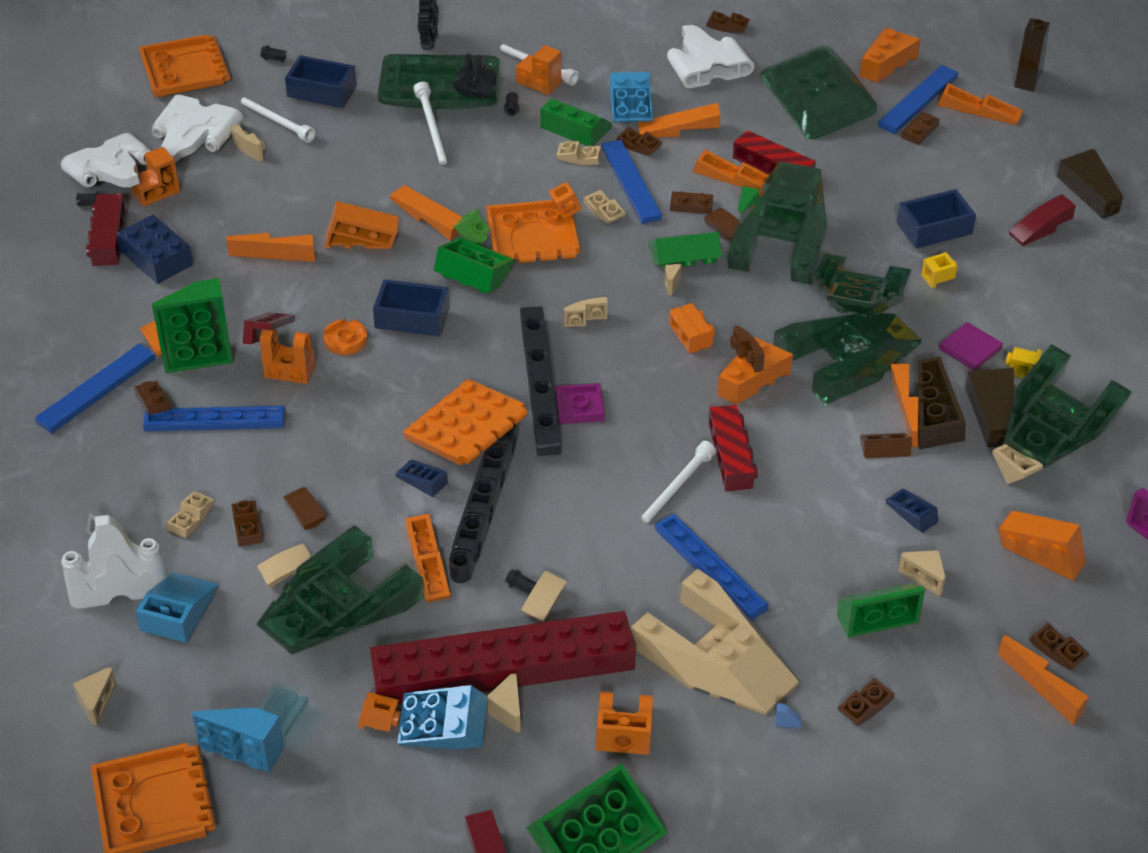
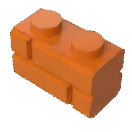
M690 303L683 305L682 308L677 307L669 311V325L689 353L697 352L700 349L703 350L713 345L715 330L712 324H708L705 321L702 310H697L694 304Z

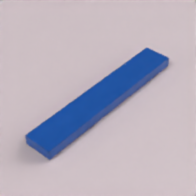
M941 65L880 119L878 127L896 134L945 90L948 83L951 84L956 80L959 72Z
M616 140L602 143V151L641 224L662 220V214L623 142Z
M139 343L35 417L36 423L52 434L156 359L155 353Z
M285 406L171 408V410L148 415L145 411L143 429L144 431L284 428L286 411Z
M675 514L655 524V531L695 570L699 569L717 581L750 620L768 611L769 604Z

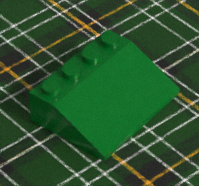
M219 278L196 281L152 303L165 373L233 363Z
M623 763L614 767L526 827L542 853H640L668 833Z

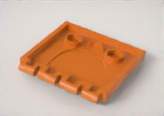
M205 34L139 47V53L154 97H164L170 94L223 85L224 82L229 81L231 78L215 36Z
M553 200L486 206L493 251L514 258L519 263L536 262V258H540V262L558 260L557 256H561L562 260L577 258V254H580L573 215L563 219Z
M467 379L403 431V435L406 440L458 465L463 463L470 464L481 455L480 451L484 452L497 441V437L501 438L514 427V424H518L529 413L524 403Z
M187 742L90 765L104 853H142L207 837L206 832L216 828L213 810L211 809L209 789L206 787L207 780L204 766L202 765L201 750L198 745L188 746Z

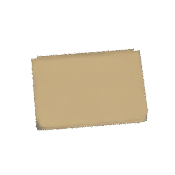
M681 264L666 265L664 282L669 296H672L681 281Z

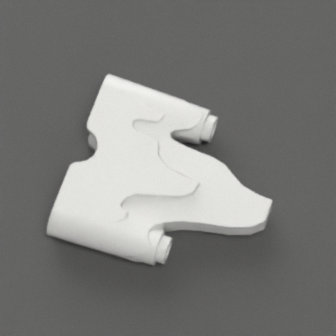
M694 25L682 26V36L684 38L683 51L672 48L667 53L668 61L686 88L708 85L713 78L731 80L745 77L751 74L755 67L752 60L735 39L724 37L721 41L715 40L705 31Z
M175 95L154 122L151 132L156 138L165 137L161 147H164L176 163L181 158L194 153L204 142L209 151L215 152L219 150L232 135L231 126L240 125L244 117L238 109L220 104L205 107L201 106L196 98Z
M124 133L106 140L100 147L85 148L65 156L61 162V168L85 187L94 186L97 181L110 182L120 187H132L140 184L136 164L146 165L144 154L151 150L131 133Z
M110 515L95 517V531L88 540V562L84 561L81 555L74 551L66 552L61 561L69 601L77 609L107 605L112 598L118 595L127 596L132 600L142 599L150 589L168 576L159 544L151 538L144 539L140 546L134 544L126 535L121 524Z

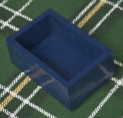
M300 55L285 76L287 97L342 108L357 85L355 66Z
M954 189L899 203L896 223L913 246L920 248L973 234L976 214L958 190Z
M153 214L117 233L121 253L156 284L193 265L190 245Z
M384 279L373 307L374 327L376 329L440 337L450 307L449 287Z

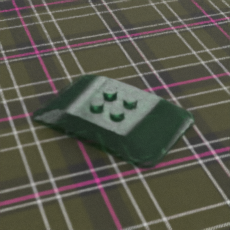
M818 46L761 71L762 81L808 139L820 138L868 118L877 112V104L842 58L829 46Z
M386 55L382 62L378 101L386 105L423 109L422 102L415 96L413 88L419 82H427L431 90L429 101L432 109H472L492 106L497 102L500 60L496 56L484 55L487 68L497 75V84L494 85L493 94L482 99L463 96L454 89L455 77L458 70L465 67L466 55ZM472 55V62L477 63L479 55Z

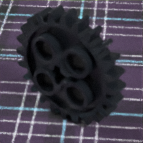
M419 0L418 32L420 33V45L424 50H432L435 46L438 33L437 25L439 23V5L437 0Z

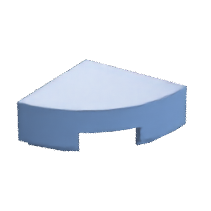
M777 703L775 727L802 728L801 715L790 710V706Z

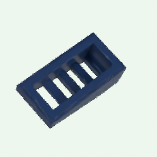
M409 460L396 472V477L431 497H434L448 484L447 472L415 460Z
M904 488L886 499L888 506L922 533L939 521L937 507Z

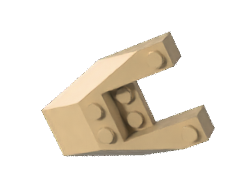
M699 569L695 570L681 583L680 603L715 627L695 645L648 612L631 626L635 650L686 687L693 690L695 688L710 692L709 696L718 699L720 697L735 701V705L766 716L777 706V703H780L799 685L798 679L755 624L717 581Z

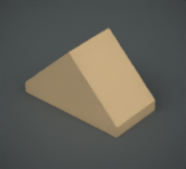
M1012 441L993 450L992 454L1007 484L1023 479L1043 469V465Z
M939 550L902 553L898 571L940 596L943 592L946 577Z
M107 667L73 683L77 699L92 725H98L116 687L113 668Z
M515 673L510 674L488 695L487 713L514 732H521L517 676Z

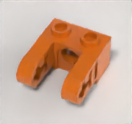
M277 329L262 330L260 334V348L264 377L308 384L316 367L310 334L296 332L293 348L279 344Z
M600 691L595 751L649 755L653 696L640 695L639 712L624 713L612 710L614 692Z

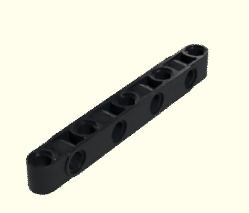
M543 306L520 308L521 328L537 456L561 455V440Z
M514 424V427L501 438L497 437V441L484 451L449 556L450 577L456 583H465L471 579L476 563L480 558L514 455L519 434L518 424Z

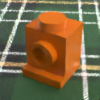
M568 182L548 191L563 219L582 210Z
M368 692L362 706L358 729L363 730L364 726H368L376 730L390 732L391 727H397L401 715V711H397L399 700Z

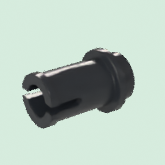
M269 45L262 47L260 56L266 61L271 59L284 63L286 50L270 48Z
M509 92L506 96L504 111L509 116H514L519 112V97L515 92Z
M99 191L95 193H77L76 201L80 200L76 202L77 206H92V203H96L97 194L103 193Z
M518 569L516 571L510 570L505 579L508 587H515L530 595L537 581L521 574V571Z

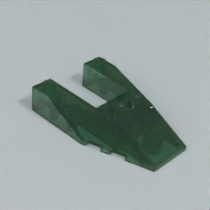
M779 161L743 211L727 254L728 268L749 272L760 235L798 243L791 266V281L813 284L827 232L821 169Z
M825 253L815 273L818 285L830 308H835L840 313H848L850 311L857 313L861 317H871L905 301L912 269L890 265L885 278L846 271L847 257Z
M856 313L792 323L775 331L773 345L792 353L793 361L821 348L836 361L814 372L812 392L824 405H827L881 381L884 374L891 369V364H897L900 359L906 358L921 344L922 340L896 314Z
M1053 344L1049 346L1018 385L1004 439V444L1022 455L1040 462L1043 468L1050 466L1098 438L1115 421L1132 393L1129 389L1111 380L1094 404L1089 407L1055 387L1054 384L1064 373L1071 355Z
M354 525L297 567L296 574L290 582H286L282 588L283 592L276 602L273 600L257 622V627L292 655L334 641L406 612L425 597L423 577L405 564L369 593L348 576L373 558L372 539Z

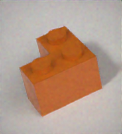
M544 45L533 56L528 55L516 66V83L546 95L552 93L561 84V51Z
M164 147L144 154L147 170L137 174L140 184L130 187L132 195L142 207L180 192L175 159Z

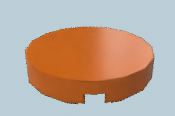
M345 319L334 321L325 328L323 335L324 346L327 350L339 355H351L359 352L368 341L367 329L356 320H351V322H345Z

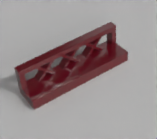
M268 312L244 320L243 344L252 345L259 342L262 330H273L295 321V315Z

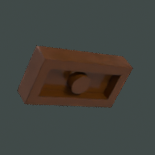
M921 112L902 131V138L920 145L939 125L940 119Z
M672 191L670 211L710 214L712 213L714 195Z
M146 381L141 385L134 386L135 394L148 415L171 410L170 401L157 381Z

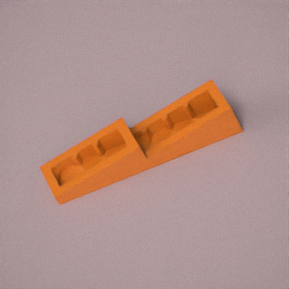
M949 83L937 106L1017 125L1023 110L989 94L986 95L985 99H982Z
M718 103L653 118V121L638 122V132L641 135L648 132L658 138L680 136V130L720 128L721 115Z
M706 149L696 161L693 170L694 173L739 187L745 186L773 192L779 184V180L744 162L739 167Z
M406 185L390 194V199L418 222L424 219L448 240L451 241L459 235L453 226L462 216Z
M269 233L226 236L229 256L315 262L313 234L270 238Z
M891 364V380L908 436L911 439L912 447H918V397H909V364Z
M430 514L405 518V528L425 602L450 598L448 583L441 555L438 551Z
M1007 635L1002 638L998 655L1074 725L1085 712L1089 696L1047 671L1049 661Z

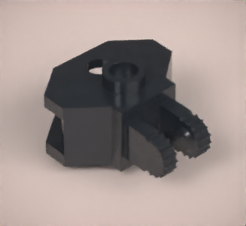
M467 53L465 67L458 70L455 77L454 89L463 96L484 99L493 94L494 85L497 84V75L487 68L484 55H479L477 63L472 62V54Z

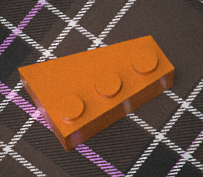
M885 28L862 57L860 77L878 83L893 74L894 69L899 66H906V62L911 59L916 60L919 55L921 39L897 32L894 29Z
M336 201L326 231L324 248H331V246H344V248L364 246V248L391 249L397 234L398 216Z
M754 337L765 354L763 371L754 372L751 363H747L746 357L739 358L737 355L718 376L717 396L736 405L758 393L759 389L767 384L770 386L775 383L777 378L783 375L785 377L790 375L793 354Z
M1012 510L999 527L1003 548L1074 581L1086 563L1079 524Z

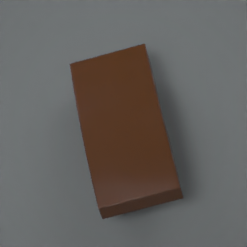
M713 10L706 26L723 32L743 33L750 19L735 12L728 17L721 12Z
M629 126L616 139L621 140L625 148L644 155H652L663 143L650 133L645 132L641 135Z
M722 208L704 217L706 225L717 229L719 236L730 242L740 239L742 235L748 232L747 228L735 216Z
M738 325L734 326L733 336H730L731 348L736 350L739 358L746 357L747 363H751L754 372L763 371L765 354L762 348L746 330Z
M305 486L283 496L286 505L294 513L297 522L304 530L315 528L321 522L327 520L320 506Z
M243 500L231 504L238 547L262 543L256 501Z
M1049 623L1045 624L1029 639L1043 654L1070 670H1073L1089 655L1071 636L1065 639Z
M873 678L859 693L855 691L838 707V711L855 725L859 726L887 706L894 699V693L877 679Z

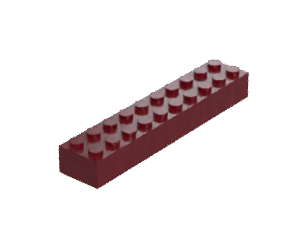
M626 611L374 646L370 647L375 693L399 700V705L403 704L404 693L470 685L480 692L493 691L510 674L515 673L517 676V687L635 670L636 650Z

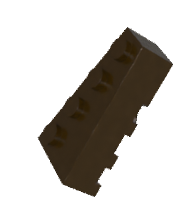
M940 356L918 360L919 450L965 441L966 422Z

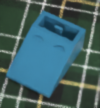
M650 72L610 73L609 91L613 122L653 121Z
M172 572L166 579L146 593L135 611L140 631L187 643L219 585Z
M471 685L404 693L397 744L448 749L482 747L488 696Z
M256 707L193 711L192 713L198 746L207 752L213 751L224 755L231 761L237 760L255 770L261 769L269 772L284 749L280 718L275 714Z

